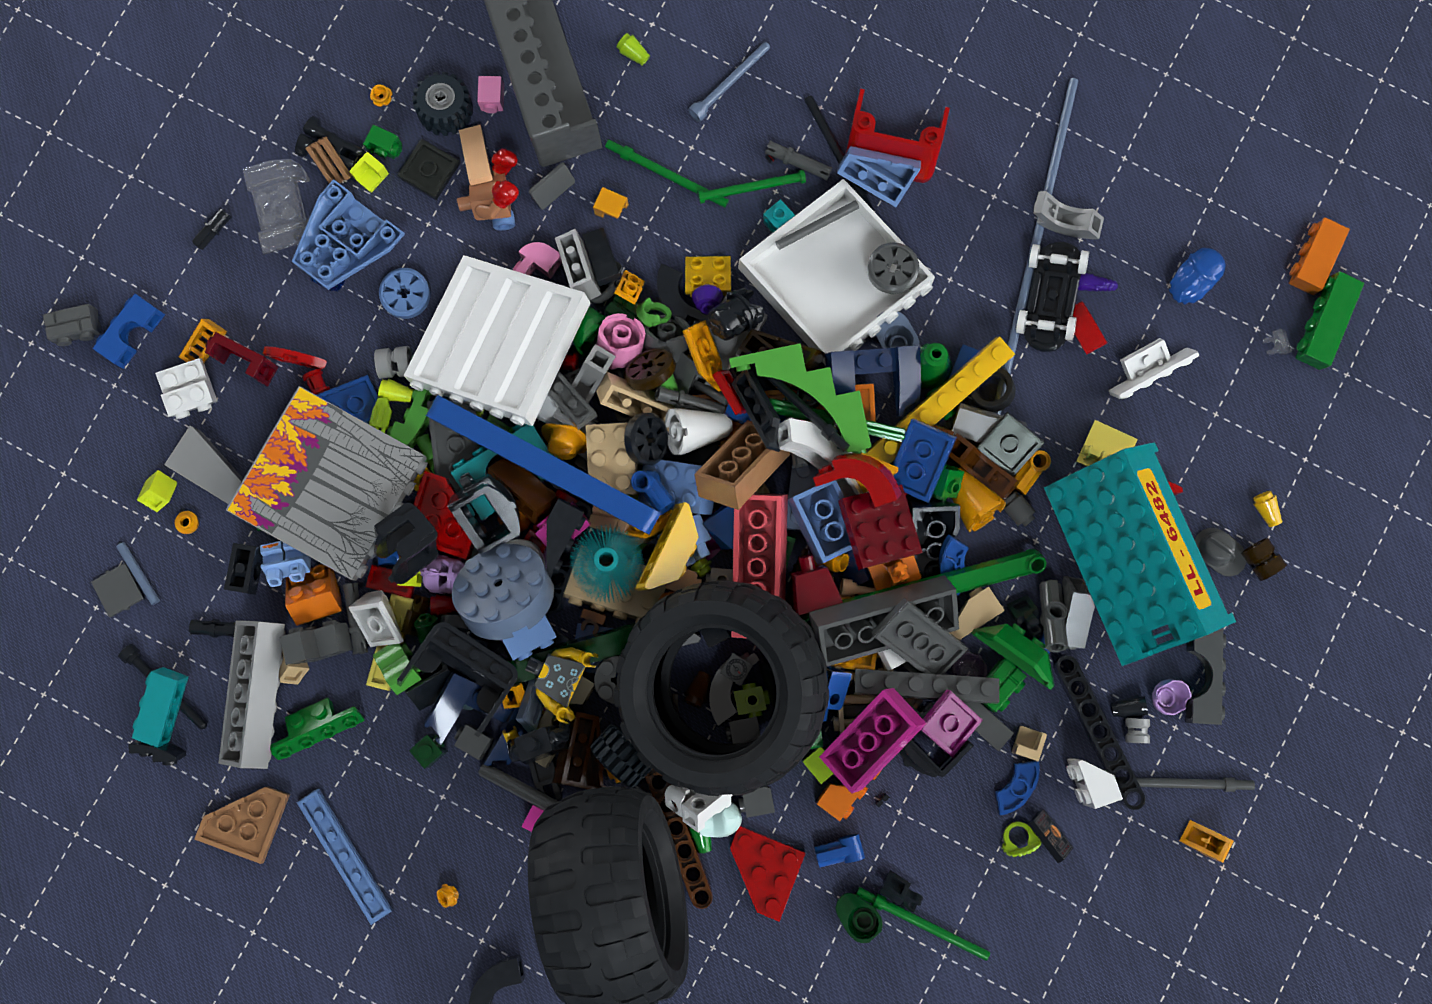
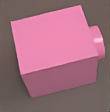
M478 76L477 102L481 111L486 113L504 111V83L501 76Z

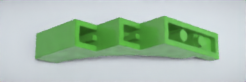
M801 343L729 358L731 368H736L737 372L751 369L750 364H755L757 376L787 382L812 396L831 416L841 437L850 444L846 452L856 454L867 453L866 449L872 448L860 391L836 395L830 367L806 372Z

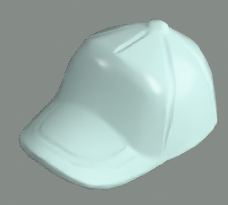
M731 802L728 808L725 807L722 812L708 819L705 822V828L699 833L705 837L719 838L733 834L738 830L742 822L740 809Z

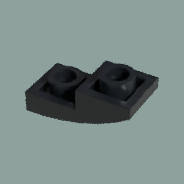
M138 740L128 744L129 754L139 753L140 757L152 755L153 762H162V765L165 766L177 764L178 760L186 756L185 750L171 743L158 748Z

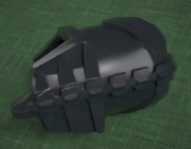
M741 288L727 292V301L716 305L709 311L706 324L711 328L715 336L728 341L744 331L749 332L751 329H755L763 321V307L749 303V299L754 294V291Z

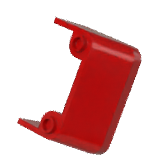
M860 88L846 152L850 146L919 160L921 161V169L913 181L919 183L928 182L935 171L950 108L945 107L939 128H925L921 132L919 141L874 132L876 125L874 116L868 112L860 111L865 89Z

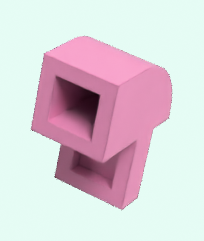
M533 242L525 245L518 251L523 261L517 262L513 271L531 276L534 270L538 269L551 279L561 266L562 260L559 252L545 243Z

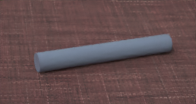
M125 542L116 546L117 550L150 604L155 605L160 602V599Z

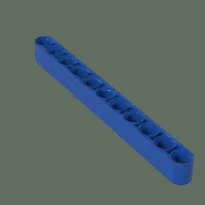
M439 395L436 396L426 414L427 417L648 535H650L661 515L660 512Z

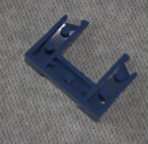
M920 345L825 353L826 368H831L836 395L856 391L855 375L893 372L897 417L905 415L904 409L910 405H920Z
M452 670L424 723L426 728L431 725L438 734L435 740L440 745H442L464 705L487 714L478 707L476 702L477 695L482 687ZM501 703L493 715V718L504 723L483 762L484 765L491 766L492 761L506 760V765H510L512 760L509 758L507 743L502 731L510 732L513 730V726H515L519 736L528 733L516 720L520 707L504 709L503 703Z

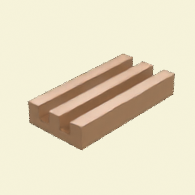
M326 136L305 148L329 184L333 179L340 184L352 176ZM321 144H322V146L324 147V149L326 150V152L328 153L329 156L326 155V153L324 152V150H323L322 147L320 146ZM333 164L336 165L342 175L339 174Z

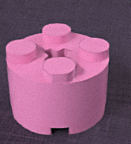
M612 314L602 321L598 330L596 345L616 356L609 369L626 368L632 359L642 353L646 334L644 326L636 318L634 320L627 318L626 314Z

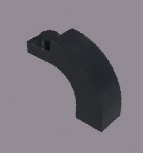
M520 954L506 957L489 967L476 982L470 995L469 1004H492L493 997L498 990L522 983L525 976Z

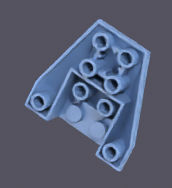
M333 179L316 201L292 263L329 290L389 253L405 233L387 219L383 221L358 202L349 190Z

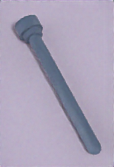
M762 43L702 102H694L688 108L691 117L697 122H701L707 116L708 108L770 49L769 43Z

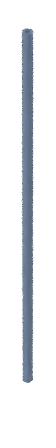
M1076 78L1069 79L1044 186V191L1051 195L1078 85V79ZM1037 221L1008 341V346L1014 353L1016 352L1020 333H1016L1019 312L1026 309L1034 274V268L1029 267L1031 248L1033 244H1041L1044 227L1039 225ZM1014 356L1002 367L1009 374L1011 373ZM1001 378L999 379L995 400L1000 399L1006 392V384ZM1002 410L993 413L1001 415Z

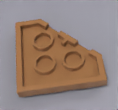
M267 786L217 811L211 812L203 816L194 840L262 864L266 859L290 794Z

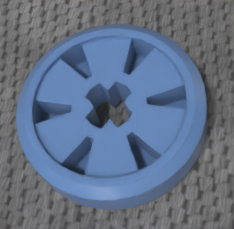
M398 268L389 272L383 278L379 287V299L382 306L387 312L397 318L409 319L418 316L426 309L430 301L431 291L428 282L422 274L411 268ZM406 288L410 292V294H407V298L399 295L400 292H403L402 289Z

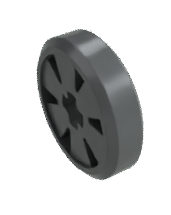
M895 242L883 244L876 248L869 258L867 266L869 280L875 288L884 293L899 294L905 292L913 286L918 277V258L913 250L904 244ZM892 264L897 265L896 269L899 270H895V272L892 273L889 271L890 268L888 267H891Z

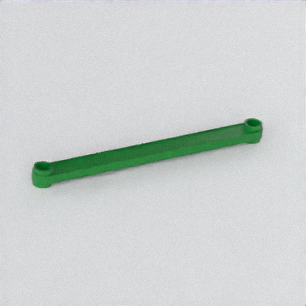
M1028 549L1018 554L843 599L842 602L853 601L944 575L956 588V593H961L1028 574L1040 573L1045 569L1047 562L1038 550ZM809 613L799 615L811 627Z

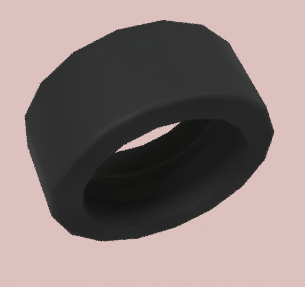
M1002 367L990 377H999L1004 380L1006 384L1004 396L991 402L984 400L980 396L979 387L971 393L973 401L980 409L998 412L1008 407L1015 398L1016 387L1013 378Z

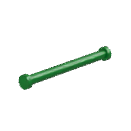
M798 170V173L708 191L701 189L697 190L699 203L702 204L705 203V200L796 182L803 184L806 183V176L804 170Z

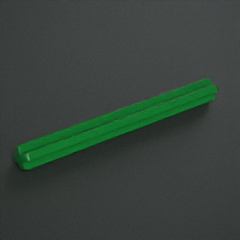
M769 398L777 414L810 421L793 403ZM811 407L827 424L831 423L837 427L826 410ZM866 420L869 435L902 442L905 438L906 429Z

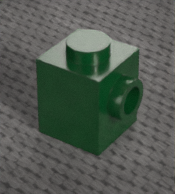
M426 735L409 750L424 769L431 767L448 752L444 741L442 745L436 742L435 738L438 735Z

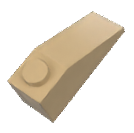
M978 587L969 593L971 598L965 601L958 613L959 630L950 632L957 639H962L971 633L973 629L979 628L1005 611L989 587L984 590Z

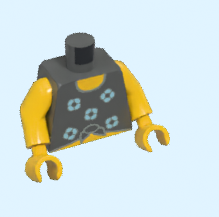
M570 647L556 649L552 654L548 653L544 662L530 657L525 670L537 675L534 682L536 695L543 706L556 715L558 721L568 724L564 720V715L566 713L574 715L573 711L565 707H568L585 668L596 667V665L590 663V658H598V654L586 653L585 651Z

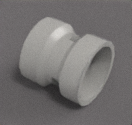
M1125 718V725L1128 727L1125 742L1150 743V735L1148 734L1150 719ZM1134 728H1140L1141 731L1134 730Z

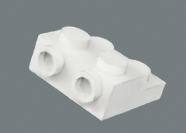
M202 358L155 373L163 393L161 398L168 417L175 416L176 420L190 416L189 411L198 409V412L211 409V404L218 402Z

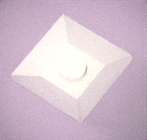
M382 590L367 592L348 607L370 647L400 644L404 641L393 609Z

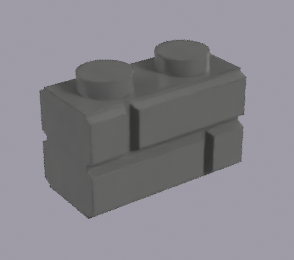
M90 304L43 315L47 339L58 346H69L72 344V341L78 339L90 341L94 339L95 335L102 333L98 310Z

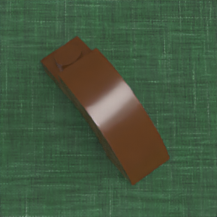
M957 433L955 435L957 438L949 458L1005 501L1020 482Z

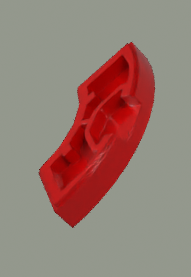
M264 346L262 353L266 357L281 362L297 364L311 369H323L327 363V360L277 347Z

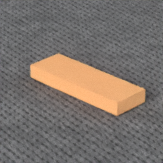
M481 125L459 130L470 185L492 181L493 178Z

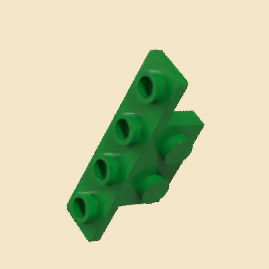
M327 697L285 717L289 736L271 744V754L277 760L288 758L292 754L310 748L326 738H331L339 732L355 727L364 721V716L356 707H351L335 715L332 701Z

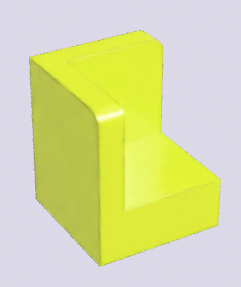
M368 152L349 171L353 178L369 192H373L389 174L385 166Z
M157 470L145 481L137 501L158 512L170 502L177 482Z

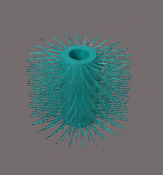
M601 526L602 548L593 530L596 542L590 533V539H586L587 543L581 537L586 546L584 548L581 546L582 549L576 551L580 553L583 550L585 553L577 558H572L578 560H574L573 562L577 563H571L575 565L570 566H582L579 568V573L577 571L578 568L573 570L576 571L573 573L577 574L575 576L578 577L579 582L583 585L585 584V586L587 584L591 585L594 589L590 588V590L598 595V597L593 596L602 598L603 595L604 602L606 601L605 595L607 593L610 603L609 583L613 602L614 596L611 583L613 580L623 600L619 586L627 597L625 589L629 585L632 588L634 587L627 578L630 574L634 575L640 572L636 571L638 569H634L633 566L635 568L641 567L638 565L643 563L638 562L644 561H639L643 560L638 558L642 557L640 553L636 554V560H634L636 547L632 544L629 545L628 541L624 544L621 540H626L624 539L627 538L625 534L623 535L618 532L621 534L618 535L617 532L611 531V527L609 529V537L606 527L605 544ZM607 562L612 563L610 566H603Z

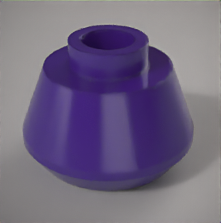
M704 284L693 291L692 300L697 310L708 314L713 307L721 304L723 293L714 285Z

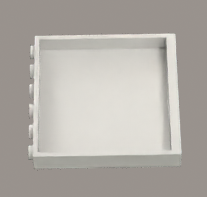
M844 179L739 259L738 269L808 347L825 353L858 350L864 344V339L868 336L872 338L879 333L881 324L885 321L890 324L898 317V311H901L903 308L905 310L909 309L916 302L915 299L919 295L923 297L928 294L933 288L932 283L935 278L918 259V277L913 286L907 291L899 294H887L873 286L867 273L868 261L873 251L886 243H904ZM855 200L857 201L859 209L781 250L777 248L775 242ZM892 264L891 267H888L890 268L889 271L892 273H894L895 270H899L896 269L897 265Z

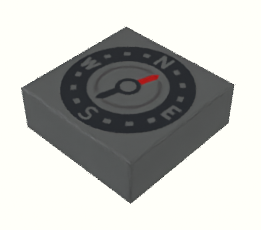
M732 653L720 674L741 686L753 665Z

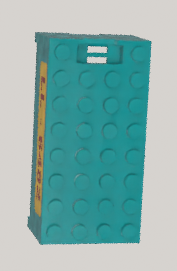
M1155 442L1122 449L1044 487L1122 666L1201 638L1236 622L1233 613L1228 614L1156 457L1155 453L1159 450ZM1168 625L1170 629L1156 635L1152 632V630ZM1170 633L1174 638L1158 644L1156 638Z

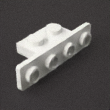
M1159 338L1120 359L1128 380L1110 389L1109 393L1118 399L1128 398L1133 395L1134 391L1152 385L1156 379L1172 374L1176 368L1192 363L1193 359L1199 356V353L1196 350L1185 348L1170 356L1165 340Z

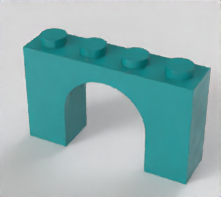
M524 423L523 426L516 424L512 427L513 432L511 434L549 453L547 446L534 426ZM482 446L472 452L474 457L468 461H465L463 458L453 464L454 470L450 472L462 489L463 486L459 482L460 477L468 472L474 480L483 477L489 461L497 454ZM537 476L541 482L545 480ZM484 494L470 502L481 520L495 512Z

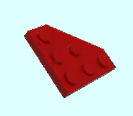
M424 471L414 506L420 510L436 529L437 550L469 560L474 545L447 507L450 497L456 493L449 478Z
M740 826L730 846L732 855L757 913L780 922L806 853Z

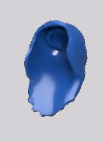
M1201 248L1189 254L1188 259L1181 264L1170 281L1171 288L1169 291L1173 295V299L1178 303L1182 302L1183 305L1189 302L1195 303L1202 299L1220 281L1225 272L1226 265L1222 255L1211 248Z

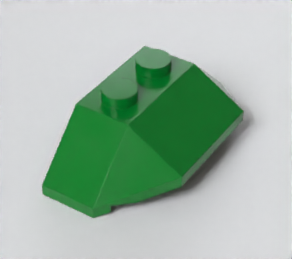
M1015 623L1013 626L1002 624L973 629L972 635L1050 690L1053 689L1055 685L1049 653L1044 650V643L1035 637L1033 640H1030L1024 636L1026 631Z

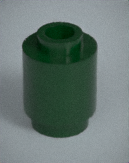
M429 613L421 614L414 622L420 645L432 628L438 624L435 615Z

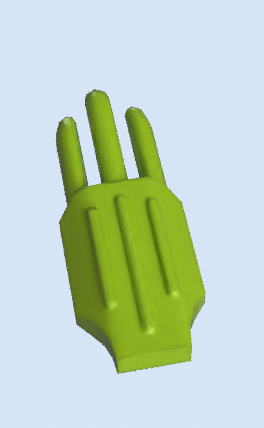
M377 399L369 425L378 430L381 429L383 433L389 427L392 414L389 399Z

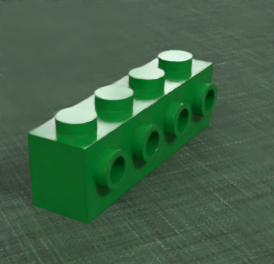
M1340 271L1328 277L1321 296L1314 303V313L1305 325L1306 332L1297 345L1296 350L1298 352L1295 359L1318 370L1332 365L1364 282Z

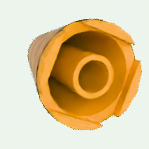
M960 467L958 469L965 471L961 482V489L957 498L951 499L953 503L960 504V517L968 532L972 530L977 531L995 518L993 516L995 511L1001 512L1005 508L1006 502Z

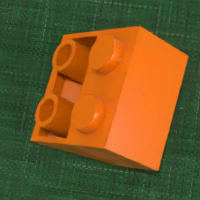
M324 564L317 565L311 568L309 573H305L304 581L292 582L289 577H286L285 607L296 626L342 611L341 593L334 570Z

